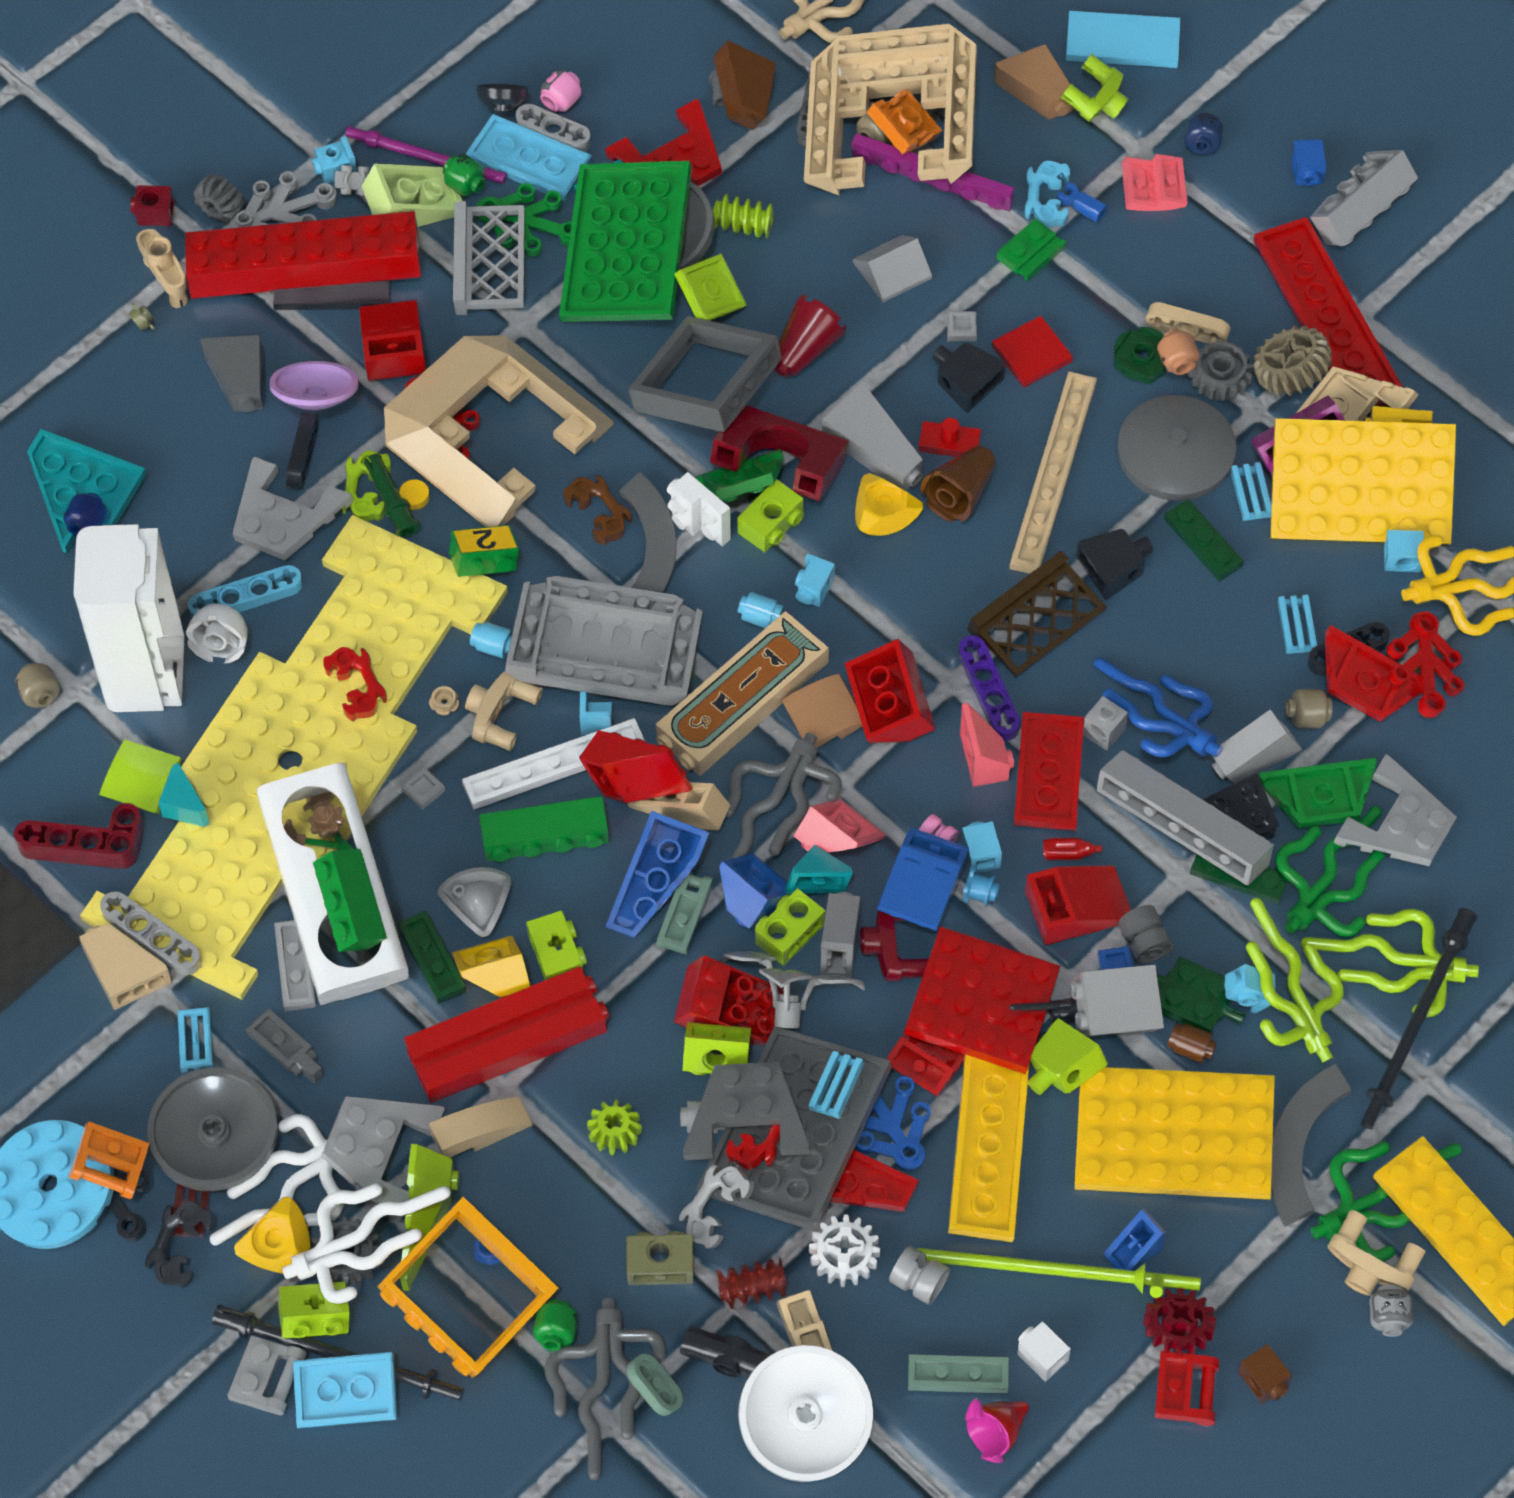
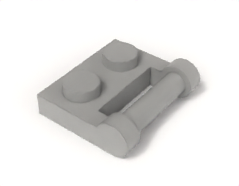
M251 1335L228 1392V1399L273 1414L283 1415L287 1407L285 1400L294 1380L293 1361L305 1360L307 1352L298 1347H288ZM279 1360H287L273 1397H265Z

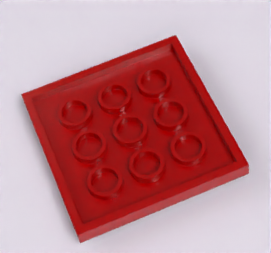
M940 926L904 1034L1026 1074L1046 1010L1012 1011L1009 1009V1006L1011 1004L1049 1002L1060 965Z

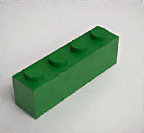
M602 796L479 814L486 861L503 862L513 857H536L546 852L555 851L563 853L572 848L585 846L596 848L602 844L609 843Z

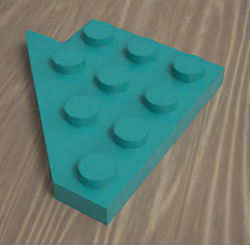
M40 429L27 450L28 458L61 549L66 554L77 538V534L71 530L74 524L70 526L69 520L70 523L73 521L79 527H82L81 529L88 526L117 525L147 475L143 467Z

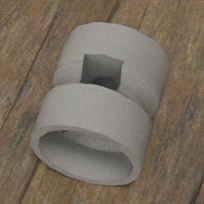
M909 1245L897 1260L890 1274L889 1282L903 1291L913 1290V1297L927 1305H931L945 1285L950 1268L935 1259L927 1261L925 1253Z

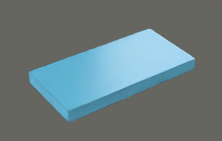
M1069 11L1066 61L1085 62L1092 53L1106 64L1177 68L1180 18Z
M492 114L466 152V155L482 166L507 173V178L521 184L530 183L534 186L535 190L545 194L549 191L559 192L564 202L573 191V186L577 184L580 164H591L592 155L494 114Z

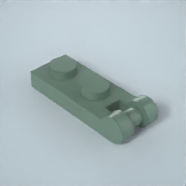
M693 871L688 874L675 890L657 938L658 947L686 955L714 884V877L707 875L699 877L693 875ZM692 887L699 890L698 893L689 891L688 889Z

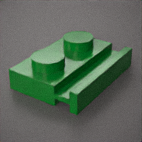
M1035 218L997 251L996 259L1017 275L1021 274L1024 280L1028 282L1066 248V241L1064 239L1060 240L1056 237L1055 232Z

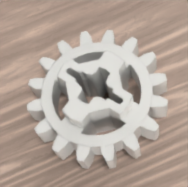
M844 1215L843 1222H838L836 1217L833 1216L831 1217L830 1226L821 1222V1233H812V1241L814 1243L809 1244V1253L813 1254L810 1257L811 1266L819 1265L817 1268V1275L819 1277L825 1273L828 1274L829 1284L837 1278L840 1279L841 1287L845 1286L847 1279H851L854 1285H858V1276L861 1275L863 1278L868 1279L870 1276L868 1268H877V1260L875 1258L880 1257V1248L876 1247L879 1238L878 1235L870 1236L872 1233L871 1225H867L864 1228L861 1227V1218L858 1217L854 1223L849 1222L848 1215ZM848 1248V1253H841V1249Z

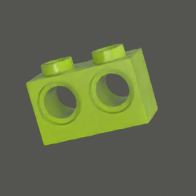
M797 888L791 895L786 894L781 898L776 906V910L770 916L765 915L759 920L755 927V944L767 954L775 956L776 961L784 967L824 927L826 910ZM796 912L804 913L805 916L801 918H796L792 916V914ZM775 933H781L784 935V937L780 939H775L771 937V935Z

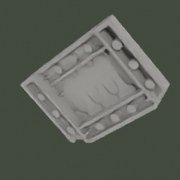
M560 576L548 577L546 582L530 585V581L524 582L505 672L520 682L672 706L683 701L688 695L703 611L697 608L695 612L683 604V599L673 594ZM635 599H637L636 608L633 607ZM649 601H656L655 605L648 610Z

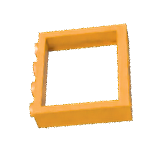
M464 1197L457 1202L377 1286L382 1291L380 1296L391 1307L397 1305L406 1314L404 1319L415 1330L421 1328L430 1337L428 1342L439 1353L445 1351L454 1360L452 1362L454 1368L463 1376L469 1374L472 1378L481 1372L558 1289L543 1272ZM455 1219L469 1230L536 1295L533 1301L476 1361L394 1284Z

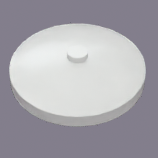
M802 1345L780 1350L766 1358L755 1368L742 1390L738 1418L741 1434L748 1450L763 1467L775 1475L788 1480L812 1482L836 1475L847 1468L860 1455L872 1429L873 1406L867 1384L858 1370L848 1360L829 1349Z

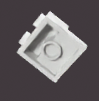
M688 472L680 479L676 478L669 484L667 492L671 495V500L668 503V509L672 511V520L679 529H685L692 536L699 530H702L709 540H715L722 547L731 540L729 506Z

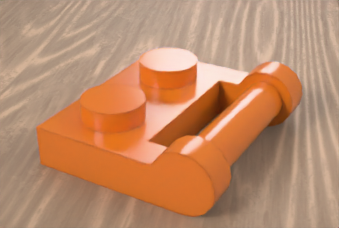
M88 1121L84 1127L68 1178L77 1181L81 1178L120 1192L121 1197L131 1199L135 1192L150 1143ZM87 1159L128 1173L126 1180L85 1166Z

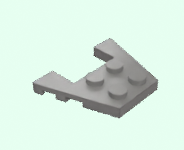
M254 456L250 464L232 533L234 540L286 560L313 537L312 533L322 524H329L335 519V513L342 507L348 508L354 501L352 494L332 486L327 487L314 509L267 492L266 490L279 470L277 465Z
M1386 754L1376 769L1372 780L1400 795L1377 832L1348 817L1338 832L1334 843L1344 847L1346 843L1360 846L1361 851L1372 853L1373 850L1390 853V858L1430 866L1457 817L1394 759Z
M346 1096L341 1104L321 1158L351 1184L355 1183L361 1189L375 1183L380 1184L383 1189L381 1195L370 1199L374 1204L377 1205L387 1201L405 1202L409 1200L408 1191L381 1180L402 1124L431 1136L429 1123L440 1119L445 1108L436 1105ZM389 1215L396 1222H400L403 1216Z

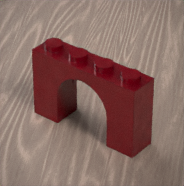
M745 405L725 432L719 431L714 437L710 463L737 472L747 457L754 451L767 448L787 451L800 460L796 467L792 490L795 493L820 501L845 463L849 440Z

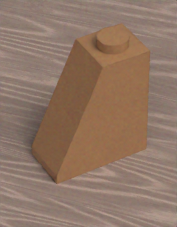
M1045 44L995 63L994 82L996 85L1048 120L1057 116H1065L1074 110L1073 106L1060 98L1070 83Z

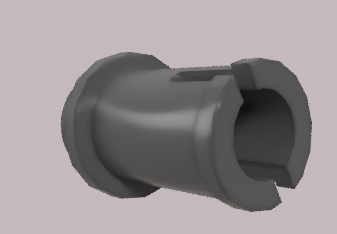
M714 70L708 79L709 84L712 86V102L717 107H725L717 71Z

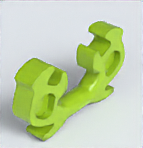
M371 450L364 451L358 457L355 464H353L352 457H349L345 465L347 476L345 492L352 494L354 500L349 506L352 515L367 522L372 520L380 521L385 515V504L383 501L378 505H374V503L379 502L377 493L366 492L362 498H358L356 494L358 479L362 474H366L368 479L373 481L366 466L363 464L365 459L371 462L368 456L377 453ZM380 454L390 474V458L388 454ZM342 507L341 511L345 514L347 508Z

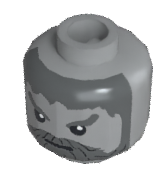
M1384 1285L1372 1294L1369 1299L1371 1325L1375 1329L1382 1331L1384 1336H1400L1403 1330L1408 1329L1413 1324L1412 1297L1409 1293L1403 1291L1401 1286Z

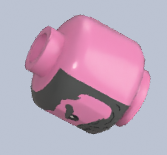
M554 71L540 87V99L543 105L553 112H566L582 95L579 78L573 72Z

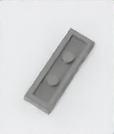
M295 921L276 922L274 926L284 1011L316 1007L314 984Z

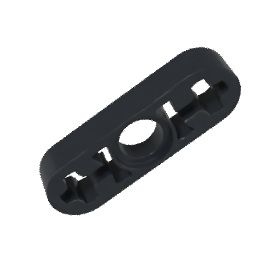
M306 412L301 414L286 473L287 488H304L318 433V414Z
M1371 622L1346 633L1362 643L1366 642L1367 646L1378 652L1386 649L1390 637L1389 629L1380 622ZM1370 634H1373L1375 637L1381 636L1380 641H1377L1375 638L1369 639ZM1324 642L1312 648L1308 659L1310 671L1319 676H1326V664L1322 661L1317 662V657L1319 656L1323 660L1326 659Z

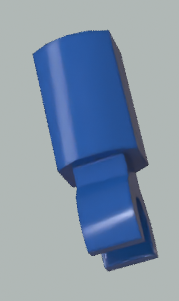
M1067 182L1065 186V191L1070 193V195H1065L1062 192L1057 193V200L1061 201V205L1072 206L1075 211L1096 223H1099L1106 215L1107 205L1085 192H1079L1077 186L1071 182Z

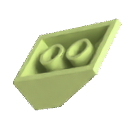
M374 164L361 186L372 215L415 211L417 227L453 218L454 202H460L462 198L459 193L444 183L443 167Z

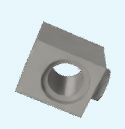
M1102 696L1085 716L1083 736L1108 751L1125 731L1128 712Z

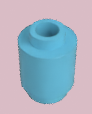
M750 592L748 597L742 596L737 613L742 614V621L766 628L783 613L784 606L778 604L777 600Z
M477 622L470 636V645L476 647L477 651L505 659L509 652L513 630L488 622L483 624Z

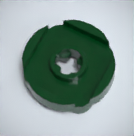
M1140 327V330L1131 332V329L1123 332L1117 338L1114 346L1115 369L1132 380L1141 381L1144 384L1153 383L1156 378L1161 377L1167 372L1157 351V345L1164 334L1151 327ZM1145 350L1148 352V357L1141 358L1136 352L1142 353Z

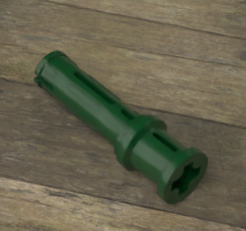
M378 453L368 456L371 462L365 459L363 464L366 466L386 505L385 515L387 518H391L396 528V536L404 539L413 536L421 529V524L418 520L414 519L410 511L409 501L401 497L382 460V456Z

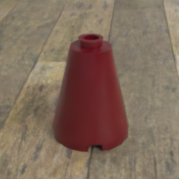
M800 295L796 300L778 342L782 359L774 368V371L785 378L788 375L792 377L797 375L842 337L847 330L846 325L841 327L838 324L841 318L828 306L815 298L812 302L806 301L805 299L808 295Z

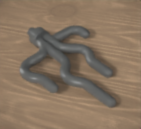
M806 733L803 740H797L789 757L781 764L772 765L758 760H747L738 764L731 772L729 778L730 794L727 799L730 807L726 817H732L739 805L743 793L741 781L745 774L755 772L765 776L779 777L771 795L762 801L756 802L744 813L741 821L742 837L732 858L748 854L755 836L754 820L760 814L778 806L789 785L797 806L795 811L785 818L778 827L769 847V853L772 856H777L781 853L789 833L803 821L808 812L809 802L803 790V782L807 775L829 782L830 787L826 793L827 800L834 802L838 799L842 788V781L839 775L831 769L812 764L818 753V749L814 746L817 740L814 734Z
M613 1298L603 1299L602 1309L596 1312V1333L593 1340L588 1344L564 1346L560 1350L553 1351L547 1358L544 1368L546 1380L554 1394V1413L558 1417H563L567 1413V1392L565 1383L558 1373V1365L566 1359H582L596 1354V1380L584 1392L578 1407L579 1419L587 1431L588 1477L591 1480H598L601 1477V1433L591 1408L593 1402L603 1393L608 1385L610 1355L612 1362L627 1378V1366L630 1361L623 1354V1343L649 1342L652 1344L653 1357L657 1361H663L666 1357L664 1339L655 1330L647 1328L622 1329V1312L615 1309V1299ZM629 1378V1388L622 1398L620 1409L621 1436L625 1440H630L634 1436V1404L640 1395Z

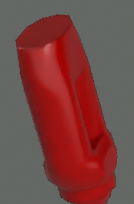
M1049 838L1043 840L1044 859L1050 861L1081 860L1095 852H1102V846H1095L1081 838Z

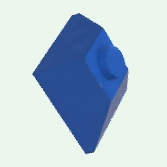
M754 853L722 861L719 866L727 911L735 917V921L745 928H755L763 916H770L776 910V906L781 898L786 895L785 887L787 881Z

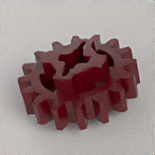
M1178 1288L1177 1294H1172L1169 1289H1165L1163 1298H1153V1303H1147L1146 1313L1143 1320V1326H1146L1145 1335L1146 1337H1153L1152 1345L1154 1347L1163 1344L1164 1353H1168L1172 1348L1176 1349L1177 1356H1181L1182 1350L1187 1349L1193 1355L1196 1346L1204 1350L1207 1340L1212 1341L1216 1326V1318L1213 1317L1214 1308L1206 1307L1207 1299L1205 1297L1198 1300L1195 1299L1196 1291L1192 1290L1188 1295H1185L1182 1288ZM1159 1316L1162 1317V1319H1161L1162 1325H1160V1323H1159V1321H1158V1317H1159ZM1198 1318L1201 1322V1327L1198 1326Z

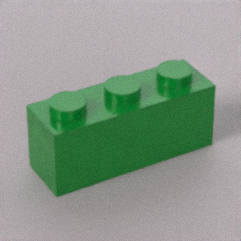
M361 849L330 851L313 862L315 875L320 886L338 952L368 950L387 939Z

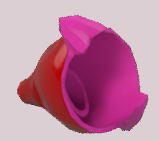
M975 1398L969 1404L965 1415L968 1435L976 1447L983 1453L982 1459L992 1463H1003L1004 1457L1002 1455L1012 1449L1019 1436L1022 1421L1029 1411L1028 1403L1024 1401H997L981 1405V1401Z

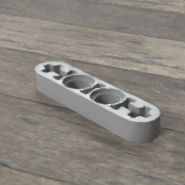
M110 892L102 898L100 908L103 917L111 925L182 975H190L199 970L202 962L198 948L120 892ZM111 904L114 906L120 904L123 913L126 914L125 918H123L122 913L116 909L110 911L109 906ZM141 918L148 922L143 930L135 931L130 928L131 923L135 919ZM164 935L171 938V943L165 948H158L154 945V941L159 936ZM177 947L180 954L184 957L191 955L193 961H184L182 963L179 954L175 952Z

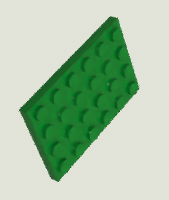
M690 161L580 164L559 318L562 322L673 320L678 283L674 273L679 271L692 173Z

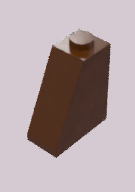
M727 40L714 53L713 59L728 119L753 130L767 115L776 63Z

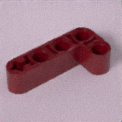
M122 803L114 808L109 828L26 820L16 826L14 838L20 854L27 859L127 869L137 861L144 826L138 808L131 803ZM134 820L130 824H122L124 821ZM59 841H66L62 845H55ZM90 844H97V845H96L95 847H93V848H90V849H87V848H86V847H87L88 845H90ZM121 847H127V849H126L125 851H122V852H117V851H116V850H118V849L121 848Z

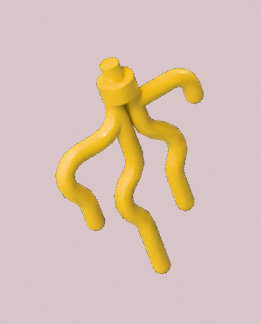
M1434 535L1421 541L1418 545L1417 556L1425 578L1411 581L1409 588L1401 591L1404 601L1413 600L1416 604L1431 600L1443 601L1448 605L1457 627L1463 633L1470 636H1481L1489 632L1496 623L1514 618V608L1508 607L1489 613L1480 623L1472 624L1467 620L1462 605L1454 595L1469 590H1477L1488 597L1504 599L1514 594V576L1502 587H1495L1478 578H1467L1452 582L1460 574L1465 562L1475 561L1486 564L1514 557L1513 546L1487 552L1475 548L1465 549L1456 554L1446 572L1436 574L1429 550L1441 546L1443 539L1439 535Z

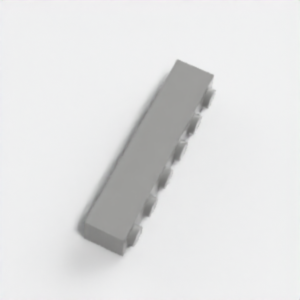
M1124 750L1120 751L1100 770L1096 791L1248 886L1269 866L1274 844Z

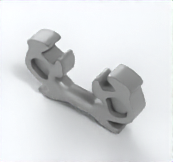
M719 1165L710 1166L704 1177L703 1185L693 1201L682 1210L679 1221L686 1222L688 1220L686 1234H692L693 1242L703 1244L708 1249H713L719 1246L724 1239L723 1235H714V1227H721L722 1222L713 1216L703 1218V1208L714 1190L722 1187L721 1195L731 1202L738 1201L735 1195L738 1191L741 1192L742 1198L748 1199L752 1195L754 1182L748 1180L742 1169L729 1166L718 1173Z

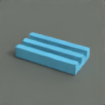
M1261 462L1254 463V466L1243 464L1242 468H1238L1237 465L1231 466V476L1242 520L1247 521L1271 517V502ZM1252 474H1255L1264 511L1260 510ZM1240 476H1245L1253 508L1251 513L1248 511Z
M1308 594L1302 595V598H1297L1296 595L1290 596V599H1285L1284 596L1278 597L1277 603L1286 654L1310 652L1313 647L1317 646ZM1299 606H1302L1309 645L1304 643ZM1286 607H1291L1298 646H1293Z
M210 1008L177 1010L181 1072H188V1069H194L195 1071L203 1067L212 1068L213 1050ZM198 1016H203L205 1059H200ZM185 1017H191L193 1060L188 1061Z
M833 1051L810 1100V1110L840 1119L864 1066L863 1059L857 1057L852 1059L847 1054L840 1056L839 1052ZM838 1064H840V1065H839V1068H838V1070H837V1072H836V1074H835V1077H834V1079H833V1081H832V1083H831V1085H830V1088H829V1090H828V1092H827V1094H826V1097H825V1099H824L822 1105H820L821 1102H822V1100H823V1098H824V1095H825V1093H826V1091H827V1089H828V1086H829V1084H830V1082H831V1080H832V1078H833V1075H834V1073H835V1071H836V1069H837V1066H838ZM848 1067H851L850 1073L846 1079L842 1091L837 1099L834 1108L832 1109L830 1108V1106L836 1093L838 1092L841 1086V1081L845 1075V1072Z

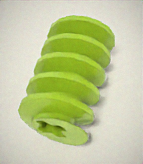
M725 194L721 201L716 200L713 208L715 229L721 223L723 231L729 230L732 225L733 232L739 233L743 227L745 235L749 236L754 230L755 236L760 238L765 232L768 240L774 218L772 203H769L766 210H762V203L759 200L754 208L751 207L749 198H747L744 205H740L739 196H736L734 201L729 203L728 194Z

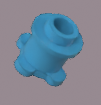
M971 867L963 890V902L968 903L971 898L984 902V906H988L990 901H996L1000 884L995 883L996 876L989 878L976 874L977 868Z

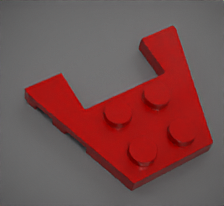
M698 99L676 110V117L689 132L645 156L640 154L627 137L605 148L606 156L610 160L620 159L623 163L690 161L692 165L691 182L698 187L722 174V166Z

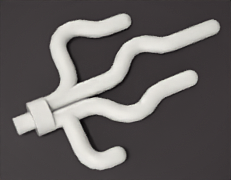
M294 1114L280 1121L278 1129L283 1133L295 1127L303 1128L314 1148L304 1153L289 1150L273 1152L258 1173L244 1183L229 1188L227 1191L228 1197L236 1199L255 1188L266 1179L271 1169L279 1163L295 1166L307 1165L286 1180L281 1190L280 1199L285 1196L293 1199L296 1188L318 1174L322 1186L328 1195L332 1192L340 1191L332 1176L333 1167L321 1158L327 1140H325L316 1124L303 1114ZM343 1203L337 1204L332 1208L330 1212L331 1220L335 1221L340 1216L344 1208ZM270 1208L255 1209L214 1232L210 1236V1243L216 1246L220 1245L255 1224ZM317 1213L303 1215L307 1227L319 1226Z
M375 1183L357 1191L340 1190L332 1192L322 1200L317 1210V1220L321 1232L318 1244L311 1250L292 1256V1264L282 1267L285 1278L288 1280L298 1276L302 1281L317 1274L321 1292L329 1302L340 1304L354 1299L357 1296V1290L354 1287H347L342 1290L334 1289L329 1268L341 1264L359 1270L375 1268L382 1264L392 1252L421 1240L422 1232L419 1229H412L383 1242L373 1254L366 1257H360L343 1250L364 1241L381 1217L385 1215L403 1216L447 1199L451 1194L450 1189L446 1186H441L405 1202L387 1201L380 1203L370 1209L357 1230L333 1240L334 1232L330 1218L332 1208L341 1203L358 1204L381 1195L383 1189L380 1184Z

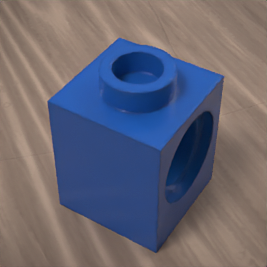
M1322 139L1297 140L1293 142L1291 163L1295 185L1313 186L1324 183L1326 161Z

